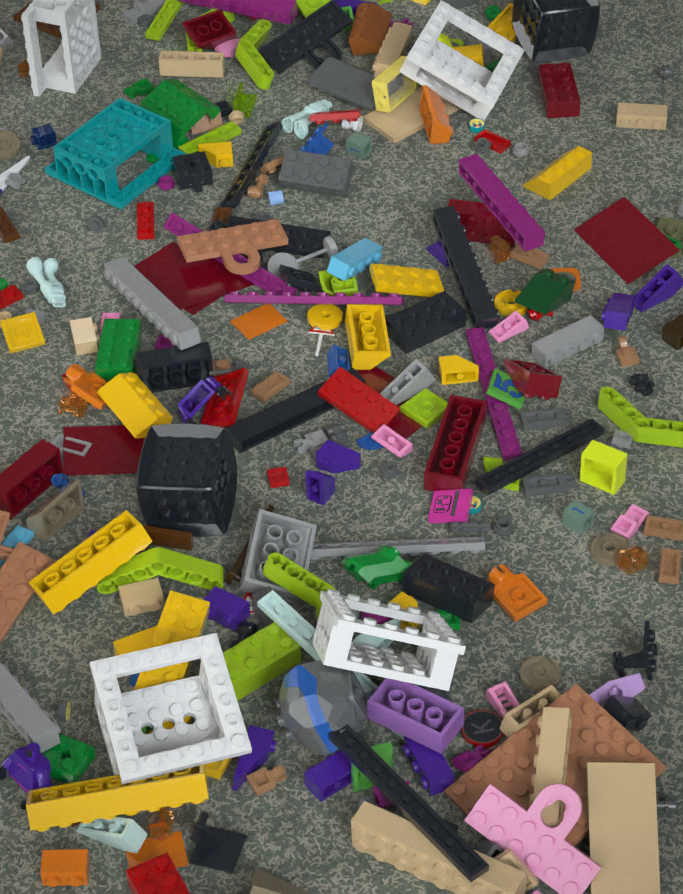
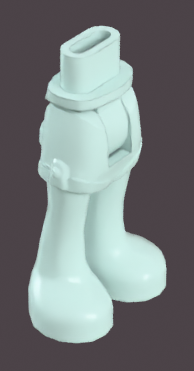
M325 99L310 103L301 112L285 117L281 121L283 130L287 133L294 131L297 137L304 139L309 133L308 125L313 123L310 122V114L314 112H328L332 107V103Z
M38 257L28 260L26 268L40 284V290L47 301L53 307H65L66 296L64 295L63 285L54 275L59 268L57 260L49 258L45 260L43 265Z

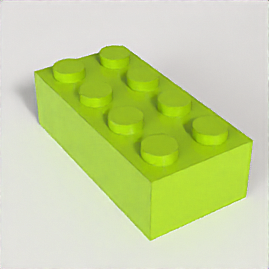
M275 622L223 652L237 701L302 662L301 646Z

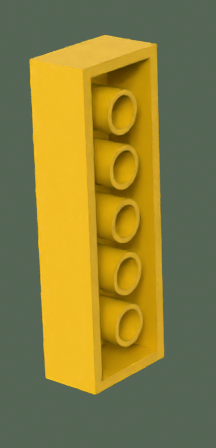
M126 510L28 583L39 599L54 615L62 611L73 600L80 598L86 590L96 586L105 576L112 574L120 565L128 562L136 553L146 549L153 541L142 524Z
M170 590L149 648L201 637L209 615L210 602ZM192 661L140 672L134 690L185 679Z

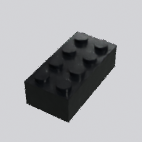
M443 291L385 318L388 337L405 354H408L465 327L466 310L446 291Z
M202 342L180 350L178 347L135 353L137 375L152 393L193 387L201 379L204 381L208 377L214 378V375H209V372L213 371L209 342Z
M424 554L404 572L401 592L472 624L492 605L495 584L456 568L449 563L438 560L431 555Z

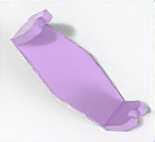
M640 673L608 681L589 695L603 707L612 695L634 697L646 687Z

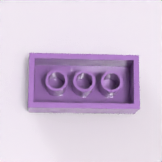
M385 678L367 701L368 719L441 754L464 725L463 707L408 682Z

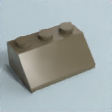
M77 479L65 484L26 518L27 529L33 531L35 537L47 542L85 508L81 481Z

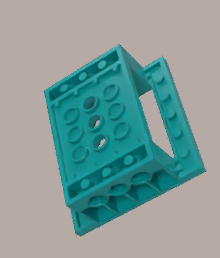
M118 98L53 147L55 161L44 169L45 174L122 210L173 169L172 157L186 155V153L173 147L171 121L127 100ZM139 150L157 156L159 160L119 190L116 171L118 166Z

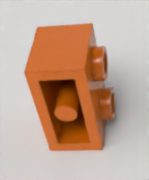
M88 849L42 851L40 875L43 886L88 885L90 870Z

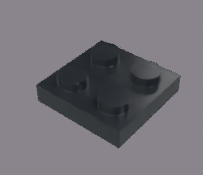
M280 264L278 271L286 285L293 288L296 286L302 287L307 292H319L321 285L312 273Z

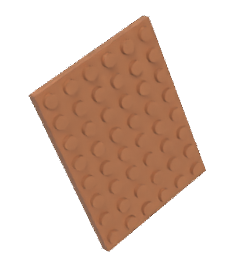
M577 683L548 706L570 708L572 716L565 785L572 787L579 794L582 801V813L565 839L574 846L589 834L587 762L655 763V778L666 770L665 765ZM543 711L529 721V724L523 729L514 733L444 790L445 794L466 816H468L491 783L526 810L530 808V794H534L532 774H536L534 755L538 754L539 750L536 747V736L540 735L541 729L538 727L539 715L543 714ZM565 803L563 804V813L566 809Z

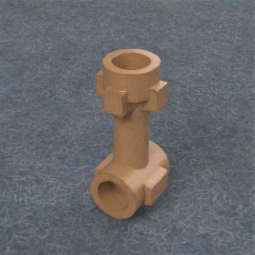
M264 173L256 177L255 182L257 184L248 188V197L262 199L264 192L262 187L269 182L268 176Z

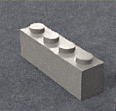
M589 315L533 342L532 357L545 368L555 365L565 358H569L594 344L600 343L604 337V326L593 316Z

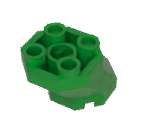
M381 545L375 552L346 556L341 561V564L345 566V570L359 582L366 581L368 583L366 587L370 590H375L379 584L402 581L404 572L413 565L408 560L404 561L400 557L401 553L396 548L387 545Z

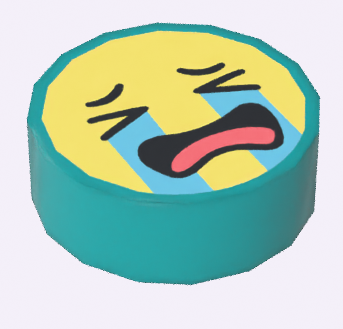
M475 118L469 121V130L471 132L480 133L485 129V122L482 119Z
M473 496L469 514L480 512L482 501L479 497Z

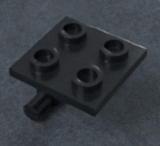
M645 621L643 651L623 658L621 652L618 651V655L617 651L613 653V668L616 670L618 677L626 675L625 668H646L647 678L652 681L653 672L657 671V663L654 656H658V645L654 643L655 630L651 629L649 621Z
M200 812L198 820L193 824V832L190 837L192 842L197 843L190 859V864L233 873L247 835L206 826L209 814Z

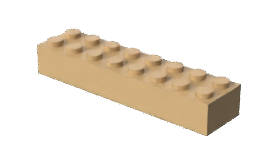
M364 801L351 820L352 847L357 851L370 854L378 861L392 864L400 871L405 870L414 874L420 880L425 879L440 889H447L454 894H526L527 873L474 850L489 864V871L473 882H470L409 820Z

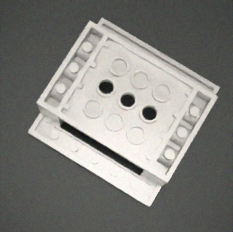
M33 0L21 15L33 96L40 97L46 88L75 94L101 60L95 0ZM36 21L59 25L62 34V44L53 53L50 60L46 62L44 68H42Z
M441 0L406 57L399 72L422 86L427 85L444 99L484 121L497 102L524 49ZM447 21L503 53L493 72L437 40Z
M328 589L327 592L321 591L319 599L322 602L312 644L323 665L449 691L458 654L464 655L466 646L450 628L448 623H446L444 618L440 616V613L434 611L423 613L420 612L419 608L410 606L408 609L400 608L401 605L393 602H388V605L374 598L363 600L360 599V596L351 593L348 596L340 595L339 591ZM351 609L423 624L422 632L418 633L419 630L413 627H406V630L397 628V624L385 622V625L377 624L376 620L366 617L364 620H358ZM358 632L418 645L417 652L414 657L412 653L404 651L401 654L394 653V650L382 647L381 650L375 649L373 645L367 643L356 645L352 641L353 633Z
M217 633L90 662V669L95 684L94 704L114 775H120L122 784L252 753V747ZM196 659L201 660L198 676L125 693L120 691L117 680L119 677ZM186 716H192L195 722L193 724H186L183 719ZM165 721H171L175 726L172 729H165L162 724ZM144 726H150L154 731L151 734H144L141 729Z

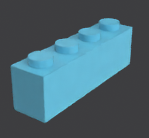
M364 238L331 256L327 272L346 281L369 268L371 263H378L382 258L381 252L383 247Z

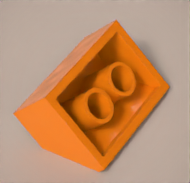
M423 85L419 111L430 144L447 143L450 141V136L453 135V128L449 125V116L445 113V104L441 101L440 95L427 85Z

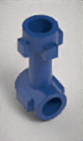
M64 473L55 474L51 478V482L56 488H61L65 484L70 483L68 476ZM82 487V493H83V497H84L85 491L83 490V487Z

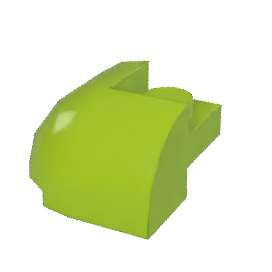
M327 270L319 271L321 288L324 293H329L328 296H335V293H346V296H353V293H358L355 276L343 281L328 273Z

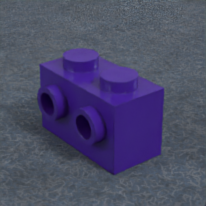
M215 586L203 599L210 602L207 619L216 621L225 628L237 631L238 625L245 622L250 616L248 601Z

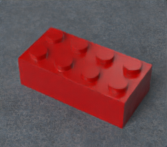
M168 852L126 870L127 883L132 894H190Z

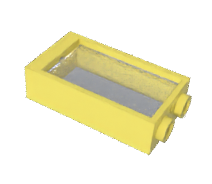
M407 56L398 58L372 80L376 111L390 113L420 87L419 83L399 72Z

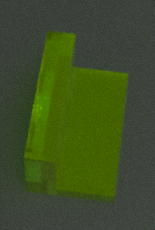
M240 82L233 100L234 111H241L244 113V118H250L257 101V94L244 93V83Z

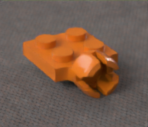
M78 364L71 365L65 372L67 378L63 377V381L71 386L70 390L99 410L106 407L107 404L97 392L108 382L94 372L87 373Z
M499 564L498 567L502 570L501 572L494 567L488 574V582L495 584L493 599L514 622L548 603L547 597L523 572L514 574L506 565Z

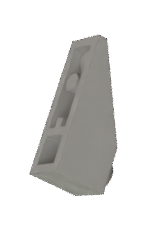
M415 359L380 394L397 405L412 398L436 379L419 360Z

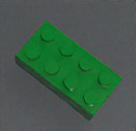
M104 318L95 372L107 382L121 373L132 372L136 374L135 353L140 352L142 341L141 319Z

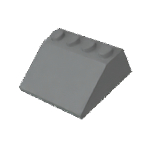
M259 509L253 520L239 590L254 594L270 586L280 597L299 598L268 579L263 574L262 569L269 554L276 552L308 571L317 525Z

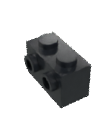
M612 695L603 706L627 731L642 730L652 716L636 698Z

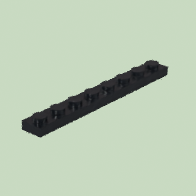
M280 121L265 127L221 203L222 207L233 209L240 204V200L246 194L248 186L251 185L252 179L263 164V160L268 155L271 146L274 145L276 137L280 134L279 132L283 127Z
M591 418L476 478L475 485L488 496L604 435L605 429Z

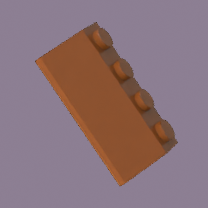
M375 3L358 4L349 37L353 56L379 53L392 19L390 12Z

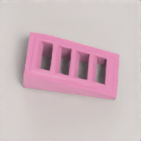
M506 681L488 688L485 696L502 719L506 713L520 705ZM505 700L508 701V703H505V704H503V705H502V703H501V702H503V701H505ZM510 706L513 707L512 709H510V710H508V711L505 710V708H507V707H510Z

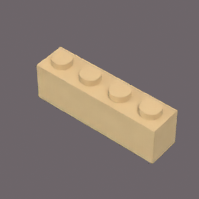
M161 51L159 56L160 76L223 78L225 72L224 52Z

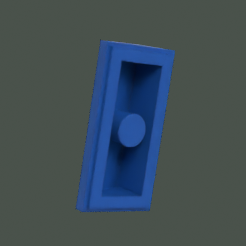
M333 344L328 350V377H331L339 367L346 371L351 369L348 349Z

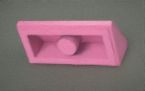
M385 424L371 436L373 440L399 458L413 451V444Z

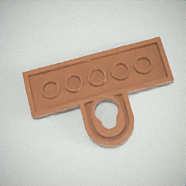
M271 219L263 222L177 236V242L186 262L221 257L227 270L234 274L246 275L257 271L260 267V255L257 250L288 245V237L279 219ZM238 253L246 254L249 257L248 263H237L233 259V255Z
M20 541L0 569V644L35 593L28 582L54 563V559Z

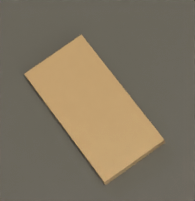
M423 86L417 88L390 113L374 110L364 115L363 121L393 143L422 130L425 127L419 111V104ZM440 96L441 101L445 104V113L448 116L461 109Z
M587 762L589 858L602 867L590 883V894H660L655 763Z

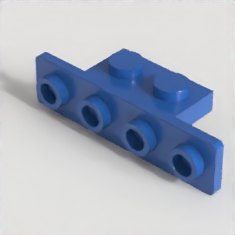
M325 123L323 127L319 126L313 133L316 136L312 135L306 142L308 146L304 144L300 151L326 155L334 145V143L322 135L328 124Z

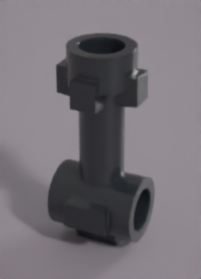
M250 622L240 623L237 627L239 637L237 640L232 641L229 649L258 632L257 625Z

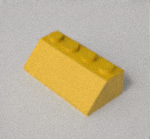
M580 146L565 152L523 184V187L551 200L591 169L592 152Z
M347 304L345 325L352 368L355 370H371L391 356L383 305Z
M135 373L118 374L97 392L135 438L146 437L149 427L152 425L171 424L173 416Z

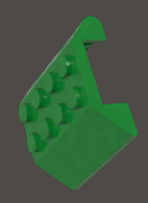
M164 79L140 104V107L171 121L173 147L176 149L189 142L185 133L205 114H209L213 120L220 113V108L210 101L208 102L205 97L192 88L187 87L186 84L178 79Z

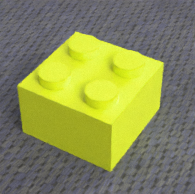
M592 440L581 455L580 481L615 495L625 482L628 454Z

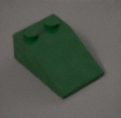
M545 268L532 277L516 297L515 303L547 315L571 300L575 281L569 279L567 275H559L554 273L552 269Z

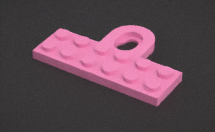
M491 783L464 820L487 839L496 842L502 849L507 850L511 848L534 875L559 894H583L602 868L565 839L582 813L581 798L568 785L553 784L546 787L540 792L530 808L526 810ZM556 800H562L566 805L562 823L557 827L546 825L542 819L544 808L552 805Z

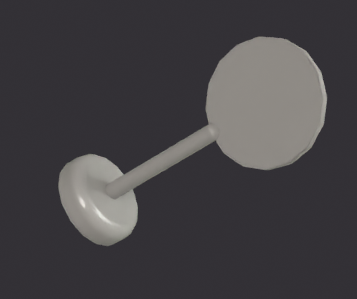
M327 236L323 239L324 249L299 259H295L288 253H276L268 261L267 269L270 273L284 281L278 271L280 264L299 269L298 263L326 253L331 259V256L338 253V248L334 239L331 236Z

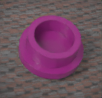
M166 175L159 179L158 187L160 189L170 190L174 188L175 181L171 176Z

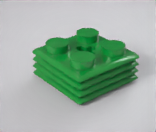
M59 733L61 743L43 753L50 762L51 777L66 784L78 782L96 757L95 747Z

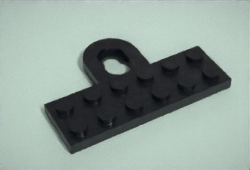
M331 0L259 49V53L278 74L303 57L317 69L325 60L314 54V50L319 47L326 48L332 57L342 61V52L331 38L350 26L353 20L334 0Z
M230 216L226 226L229 228L263 221ZM281 224L288 237V245L257 250L260 255V266L268 271V263L263 262L262 254L266 251L306 256L324 249L323 239L331 236V231ZM325 253L318 255L315 258H324Z

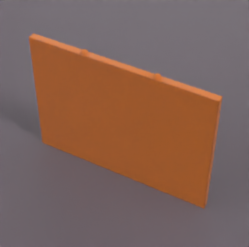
M264 304L230 322L250 340L288 321L271 304Z
M181 831L146 838L138 853L126 851L129 868L168 852L176 868L188 866L189 863Z

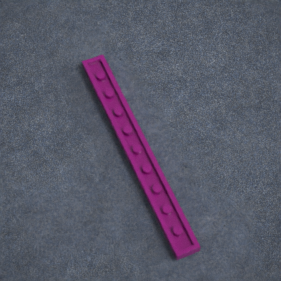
M174 213L170 214L164 225L165 229L177 236L203 232ZM240 253L233 255V259L237 263H248V258ZM221 257L214 258L215 260L224 265V262ZM261 266L251 274L241 275L263 290L275 292L276 295L282 296L283 292H292L293 296H295L298 290L286 285L285 281Z
M230 292V295H224V302L241 304H371L404 306L405 298L395 293L389 294V297H382L380 293H371V297H365L364 293H353V296H346V293H335V296H328L329 293H318V296H311V293L301 292L300 296H293L292 292H283L282 296L276 295L275 292H265V295H258V292H247V295H241V292Z
M484 327L466 329L467 341L474 364L479 367V381L484 398L488 401L487 408L503 461L512 460L522 455V451L508 405L486 394L496 366Z

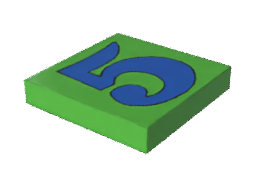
M495 368L486 394L521 409L525 399L522 396L523 393L516 390L509 374Z

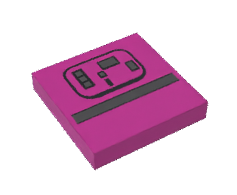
M472 488L434 491L428 516L429 523L468 521L474 494Z

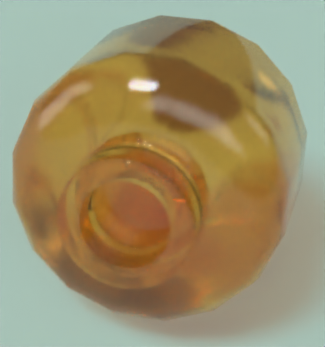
M639 546L626 548L619 553L618 565L623 572L635 574L647 567L648 554Z

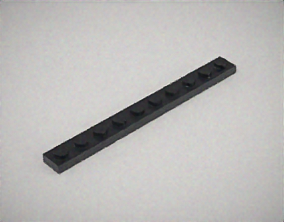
M348 724L340 730L328 733V739L470 882H473L489 871V864Z

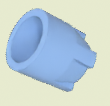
M282 190L268 192L271 206L284 203Z

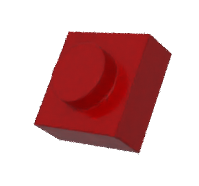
M286 467L267 469L270 488L290 486Z

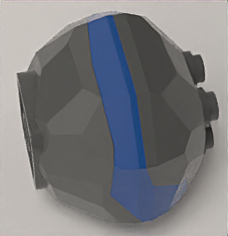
M321 660L304 663L293 668L284 677L280 688V695L275 699L277 709L280 711V714L277 715V721L280 727H285L288 740L298 741L318 755H327L339 750L328 739L329 732L340 730L348 724L358 734L362 729L364 721L368 720L366 696L354 672L323 665Z

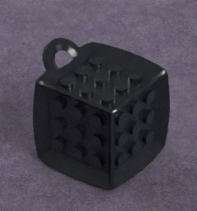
M514 0L512 11L513 27L521 46L533 62L560 61L590 54L599 25L600 4L598 0Z
M192 423L159 424L149 427L140 454L136 480L138 503L147 526L191 532L193 537L226 534L235 504L238 473L235 450L230 436L224 427Z

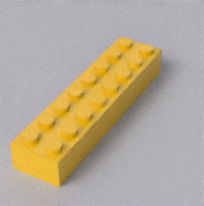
M205 764L122 784L120 775H113L29 790L26 809L30 829L42 832L50 829V827L59 826L64 828L76 822L87 824L99 818L109 820L121 814L132 816L144 810L154 812L166 806L177 808L182 806L183 803H202L205 799H209Z

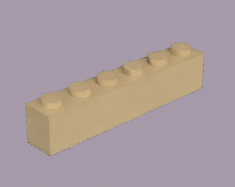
M394 22L393 26L389 27L388 34H386L376 61L373 64L372 71H375V78L398 58L404 56L411 39L412 25Z
M543 707V714L539 715L538 727L541 729L540 735L536 736V747L539 750L538 754L534 755L536 774H532L534 794H530V806L546 787L553 784H566L572 725L570 708ZM556 800L552 805L544 808L542 819L546 825L557 827L562 823L564 804L562 800Z

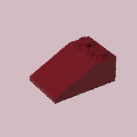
M221 9L190 19L181 24L198 49H215L216 46L234 39L237 34Z
M504 358V364L516 390L523 393L522 396L533 398L535 395L544 400L558 398L562 376L538 363Z

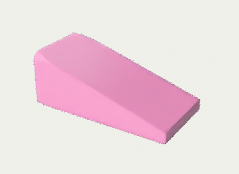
M515 311L489 330L488 333L500 343L527 330L529 326L527 320Z

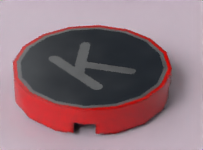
M476 710L464 717V725L461 728L462 737L469 745L470 743L473 744L474 747L478 745H483V748L495 746L504 735L500 730L502 720L491 711Z

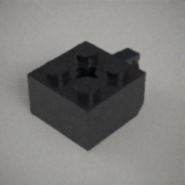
M205 151L172 157L173 173L179 190L194 188L195 192L198 193L203 192L202 186L213 184L212 169Z

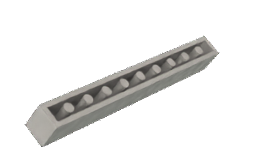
M124 257L104 263L105 270L103 273L105 279L109 280L113 287L119 290L120 294H123L128 301L132 302L134 307L138 308L141 314L145 315L149 322L153 323L157 330H160L166 338L168 337L173 345L183 350L201 343L198 326Z

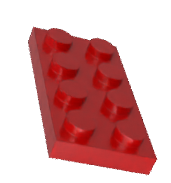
M341 367L335 371L317 393L318 396L373 434L383 424L388 426L401 409Z
M246 368L214 377L232 395L228 393L224 397L226 401H223L215 392L206 403L201 424L218 427L235 424L249 374Z

